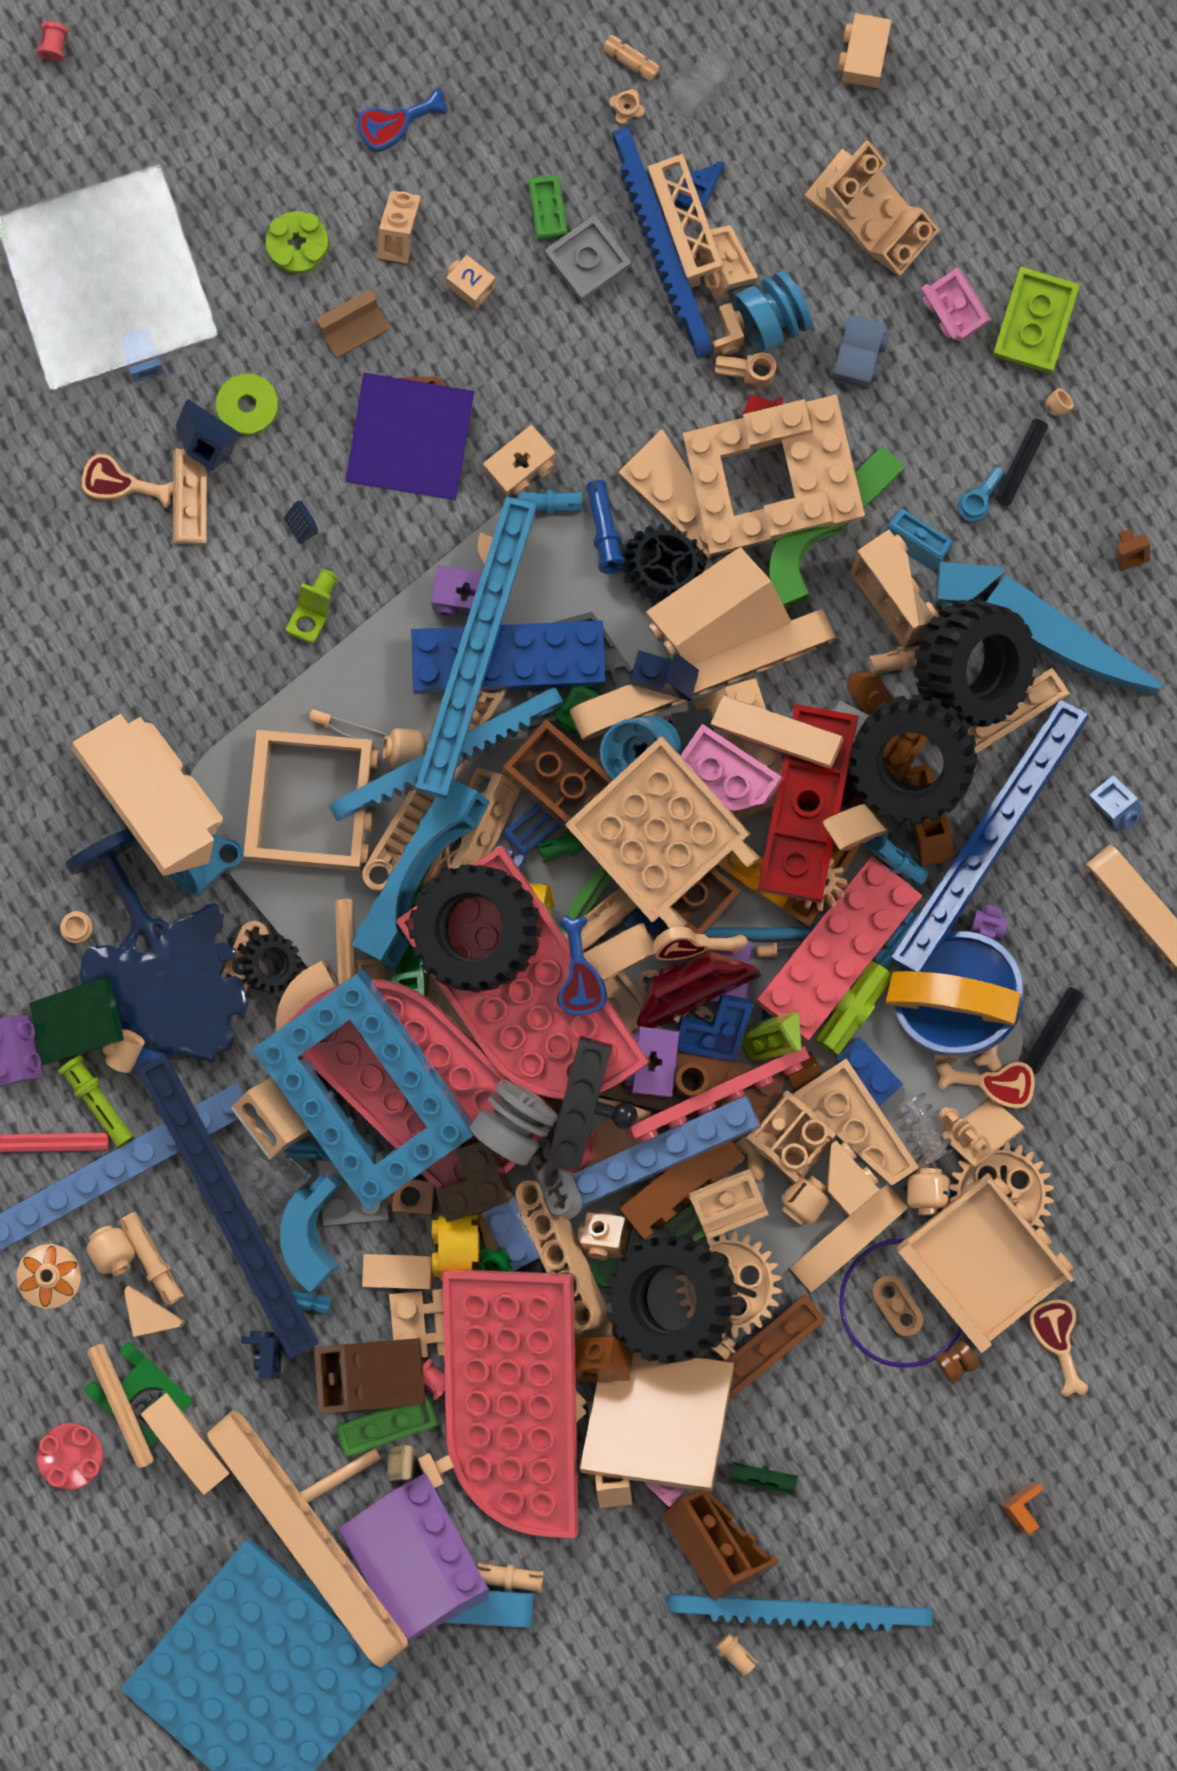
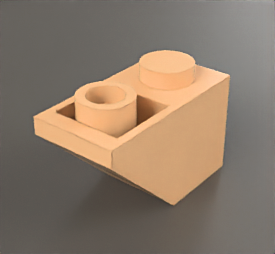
M835 1141L829 1146L826 1194L846 1217H849L879 1191L875 1185L879 1181L867 1167L862 1170L856 1164L854 1159L857 1156L845 1142L840 1145Z

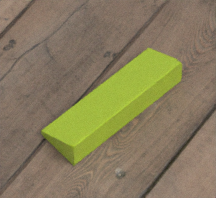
M797 1011L757 1021L747 1026L741 1047L750 1062L797 1052L801 1049L800 1020Z

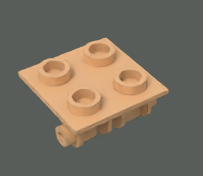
M989 1098L983 1101L964 1119H960L958 1112L954 1108L945 1107L939 1113L941 1124L945 1130L940 1134L941 1137L974 1168L1025 1129L1008 1111Z

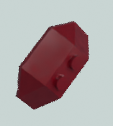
M713 951L690 957L688 962L678 967L676 964L664 967L659 971V976L653 978L636 1021L638 1028H655L720 997L721 993L726 994L762 975L753 965Z

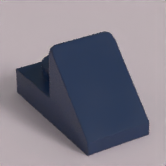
M639 650L636 654L629 684L691 701L699 669L677 653H673L671 658L668 659Z

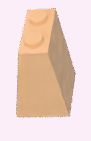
M741 547L646 611L652 622L648 628L658 642L662 639L665 641L663 646L670 656L673 653H677L691 664L791 622L772 581Z

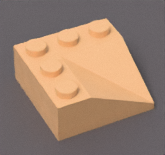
M887 530L857 550L850 574L900 644L907 648L919 640L923 631H927L929 628L927 626L928 622L934 616L938 617V613L930 602L924 603L918 594L920 589L911 577L909 559L906 553L908 548L899 535L894 536L890 530Z

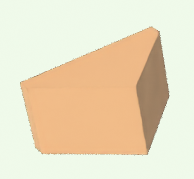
M131 1286L126 1287L124 1293L133 1337H142L182 1328L186 1323Z

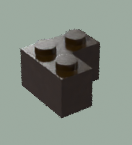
M479 1139L463 1143L456 1149L465 1177L443 1184L436 1190L446 1223L508 1203L514 1196L500 1155Z

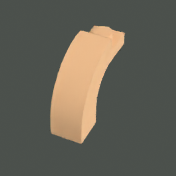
M320 961L307 968L289 984L278 1006L276 1032L307 1002L318 994L338 985V980L328 961Z

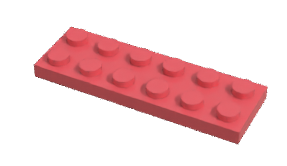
M873 855L843 890L845 893L844 898L835 900L836 906L828 909L755 1001L773 1017L797 1011L800 1020L801 1040L805 1043L809 1041L922 897L918 891Z

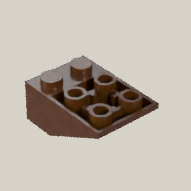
M420 1338L314 1348L319 1414H344L426 1405Z

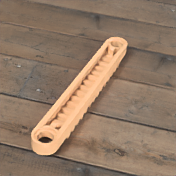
M498 690L493 693L488 691L480 692L469 731L493 719L507 690ZM462 758L461 765L456 769L454 780L461 773L463 766L467 762L466 759ZM416 790L408 792L364 866L362 872L363 880L366 887L371 891L382 892L387 880L382 884H375L370 880V872L376 867H382L387 870L389 876L390 872L395 869L403 855L406 844L413 838L422 816L429 810L435 796L416 792Z

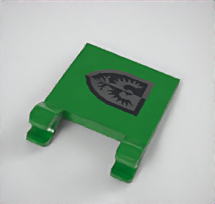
M127 1342L120 1352L136 1367L121 1382V1385L150 1449L159 1438L142 1417L141 1413L166 1392L183 1412L194 1400L131 1342ZM90 1382L84 1389V1392L116 1420L104 1390L96 1382Z

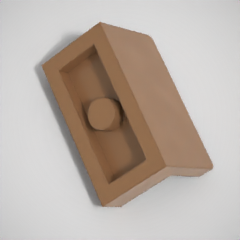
M371 288L316 318L318 329L336 358L389 330V325L378 308L377 299Z

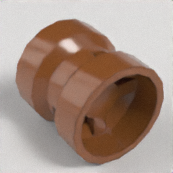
M963 1339L954 1344L953 1349L948 1353L942 1352L935 1357L936 1362L952 1385L961 1380L962 1374L965 1372H973L980 1367L974 1353Z

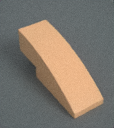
M167 1392L141 1413L162 1444L203 1495L230 1474L228 1467Z

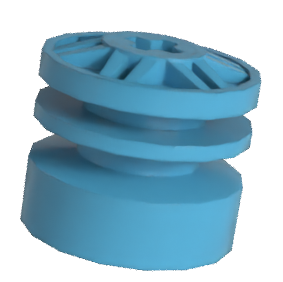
M784 270L774 273L773 280L768 277L762 280L764 295L755 286H750L735 294L733 298L736 311H740L745 328L756 323L761 334L753 338L752 341L762 353H768L784 343L782 329L791 338H795L799 335V329L802 332H806L813 325L803 294Z
M657 716L625 719L612 725L605 733L600 746V758L605 772L614 780L661 736L681 755L682 742L677 730L667 720Z

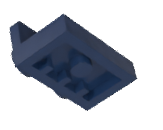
M250 1331V1337H241V1344L260 1345V1351H255L254 1371H259V1378L281 1379L282 1343L278 1338H274L275 1332Z

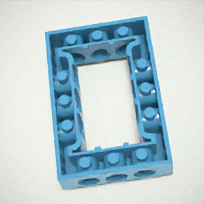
M364 970L351 977L252 1049L367 1211L474 1135L469 1129L473 1121ZM349 1020H351L427 1126L426 1129L418 1132L413 1138L398 1149L393 1150L377 1164H374L376 1153L370 1143L367 1145L352 1125L354 1123L351 1117L347 1118L333 1098L335 1096L333 1091H328L314 1072L315 1066L308 1059L298 1058Z

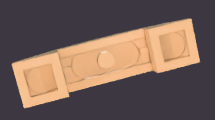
M887 1184L791 1266L790 1270L812 1293L909 1207Z

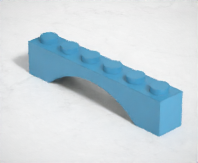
M454 779L447 800L435 797L427 813L422 816L413 838L406 844L397 866L390 872L381 894L374 900L365 922L358 928L355 939L351 944L353 947L393 970L396 969L410 944L396 923V920L411 910L415 892L432 862L450 844L475 830L490 804L488 799L477 790Z

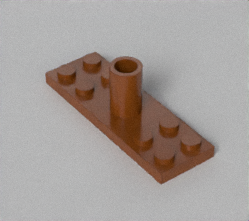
M677 1051L671 1098L663 1099L629 1094L630 1086H625V1081L600 1093L599 1096L663 1111L757 1067ZM650 1054L648 1057L650 1063L647 1064L649 1067L648 1071L658 1066V1062L653 1060V1054ZM683 1072L690 1074L694 1079L692 1091L686 1089L682 1084L681 1077ZM778 1072L772 1075L774 1082L759 1089H756L754 1084L743 1089L746 1094L744 1096H748L759 1123L780 1100L786 1078L785 1074ZM724 1097L714 1103L719 1108L730 1102H727ZM697 1111L685 1115L686 1118L690 1119L700 1117Z

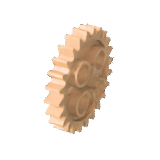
M1007 1142L1003 1145L1002 1150L998 1149L975 1168L970 1163L957 1162L962 1172H952L950 1175L958 1182L957 1184L950 1185V1191L956 1192V1196L950 1198L949 1203L979 1181L978 1172L982 1167L990 1168L994 1172V1179H996L998 1176L1001 1178L1000 1170L1001 1166L1004 1165L1007 1168L1004 1182L1011 1190L1009 1199L1014 1204L1020 1201L1032 1216L1028 1222L1032 1226L1043 1228L1045 1225L1039 1219L1040 1215H1051L1044 1208V1204L1054 1203L1053 1199L1045 1196V1192L1054 1189V1186L1044 1185L1043 1181L1050 1176V1173L1040 1174L1038 1170L1044 1163L1043 1161L1035 1164L1031 1162L1034 1152L1022 1156V1145H1018L1014 1151H1010V1144ZM1015 1171L1022 1172L1027 1178L1026 1186L1023 1189H1016L1011 1184L1010 1178Z
M737 1231L733 1232L731 1240H727L725 1233L719 1235V1241H715L714 1238L707 1239L711 1252L718 1251L719 1254L722 1253L727 1256L729 1260L728 1267H730L734 1276L733 1282L757 1294L755 1298L738 1292V1295H732V1299L739 1296L747 1304L744 1314L730 1316L729 1321L733 1323L731 1328L734 1338H738L739 1328H743L749 1335L751 1334L750 1324L754 1323L759 1328H762L763 1324L760 1317L762 1315L768 1318L773 1317L767 1309L769 1305L779 1306V1303L772 1299L773 1294H780L783 1291L774 1287V1282L782 1279V1276L773 1275L772 1273L779 1264H769L767 1260L772 1255V1252L767 1251L761 1254L759 1251L763 1243L759 1241L754 1246H751V1236L748 1234L742 1242L739 1241ZM748 1266H754L759 1271V1280L754 1285H747L742 1280V1272ZM678 1275L676 1279L684 1282V1287L677 1289L676 1293L686 1295V1299L682 1300L679 1305H690L691 1309L686 1317L691 1318L696 1308L695 1289L686 1275Z

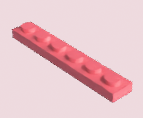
M803 1046L797 1052L778 1057L697 1096L641 1120L631 1128L624 1129V1132L629 1141L638 1137L640 1143L657 1136L656 1129L667 1124L669 1129L687 1122L685 1115L697 1111L699 1116L717 1108L714 1103L715 1101L725 1097L727 1102H731L746 1095L743 1089L752 1084L755 1085L756 1089H759L774 1082L772 1075L783 1071L785 1076L802 1069L801 1062L810 1057L805 1046Z

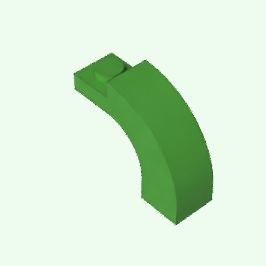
M848 523L832 527H813L789 533L777 540L770 559V580L785 609L810 600L809 592L800 574V563L805 552L815 543L847 530Z

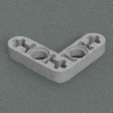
M594 1114L589 1135L603 1124L606 1117ZM557 1118L556 1123L549 1129L547 1135L537 1142L539 1147L529 1162L550 1211L559 1217L572 1219L576 1217L582 1207V1198L569 1167L547 1161L558 1122ZM558 1169V1180L555 1184L551 1185L550 1176Z

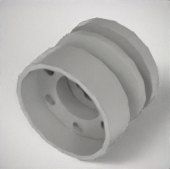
M501 1079L495 1087L499 1094L492 1093L488 1098L490 1104L497 1112L482 1108L469 1129L482 1143L512 1162L526 1166L539 1147V1144L530 1133L545 1137L549 1132L546 1125L553 1126L558 1116L532 1091Z

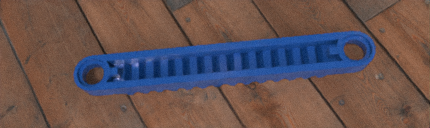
M628 127L613 131V142L616 150H620L617 153L622 163L620 178L625 180V191H629V201L633 202V211L638 214L637 222L642 225V235L646 236L647 247H651L650 256L655 258V269H659V279L664 281L663 290L668 292V303H672V313L677 315L676 323L678 326L685 327L691 345L695 346L693 350L697 358L712 354L713 349L708 332Z

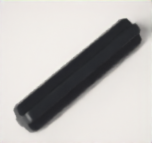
M1037 418L1033 419L995 497L999 503L1007 506L1011 505L1048 429L1046 422Z
M1069 987L1064 993L1024 1061L1035 1075L1041 1070L1083 998V994L1073 987Z

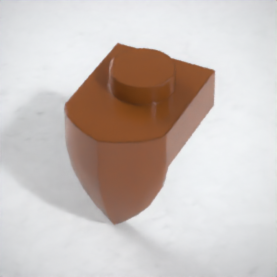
M863 670L850 673L847 679V689L861 712L869 715L874 713L877 707L884 702H893L892 696L878 675Z

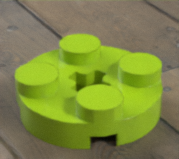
M294 211L283 214L271 221L266 235L267 252L272 262L284 271L291 274L310 272L322 262L328 252L327 232L316 215ZM299 235L300 239H306V243L301 244L300 250H295L294 245H288V242L293 240V236Z

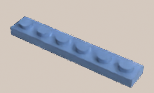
M749 1097L739 1098L572 1174L582 1198V1207L584 1208L761 1128Z

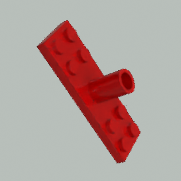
M799 704L794 705L792 719L843 737V742L831 769L785 753L780 774L783 780L777 789L757 891L822 903L834 844L833 838L822 822L840 813L851 758L849 755L851 746L854 743L859 715ZM803 809H811L813 811L806 812L803 811Z

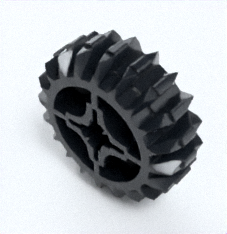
M663 523L658 525L657 530L651 525L646 527L644 532L639 530L636 532L634 539H629L626 544L627 549L622 553V556L626 559L621 567V571L626 572L623 577L624 583H633L629 589L630 593L639 591L641 593L639 596L640 602L645 600L646 597L650 598L651 607L703 573L702 570L706 567V561L700 559L704 554L703 549H694L697 539L688 541L686 539L688 535L687 530L683 531L680 535L676 533V525L671 526L669 531H666ZM649 549L651 553L649 556L650 561L646 565L641 566L640 554ZM685 565L687 570L686 579L678 583L676 579L678 576L677 571Z

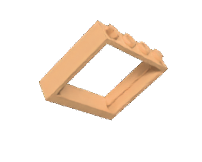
M257 730L243 854L247 862L361 872L362 863H367L369 855V844H364L365 831L371 832L373 813L367 812L368 807L355 813L351 856L261 848L272 744L361 751L357 787L359 789L372 782L370 781L371 770L378 767L379 750L374 749L372 740Z

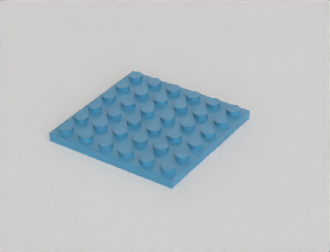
M248 1538L120 1690L211 1771H315L397 1675L399 1670L390 1662L383 1667H378L372 1663L339 1617L255 1542Z

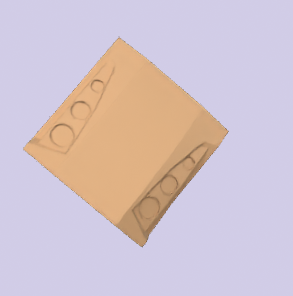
M786 1090L777 1104L761 1121V1128L750 1133L746 1137V1141L752 1148L778 1167L792 1183L796 1184L800 1177L804 1178L823 1156L835 1139L836 1133L812 1109Z

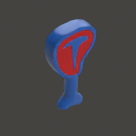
M434 89L427 100L408 109L399 108L393 111L378 107L365 109L360 113L357 125L363 142L372 151H385L403 138L412 120L429 112L446 114L447 106L443 103V91Z

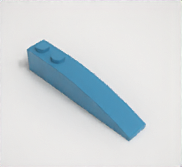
M1008 575L1004 576L986 601L987 603L1011 609L1012 612L1018 613L1023 618L1024 624H1028L1033 634L1030 639L1035 641L1036 649L1063 665L1090 677L1155 695L1163 685Z

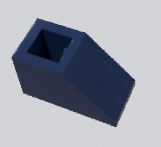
M189 399L185 401L176 423L186 455L211 471L215 470L230 457L240 435V432Z

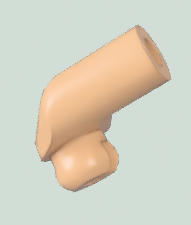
M745 1135L735 1146L747 1158L746 1168H750L757 1183L758 1180H762L765 1176L766 1158L747 1143V1135Z

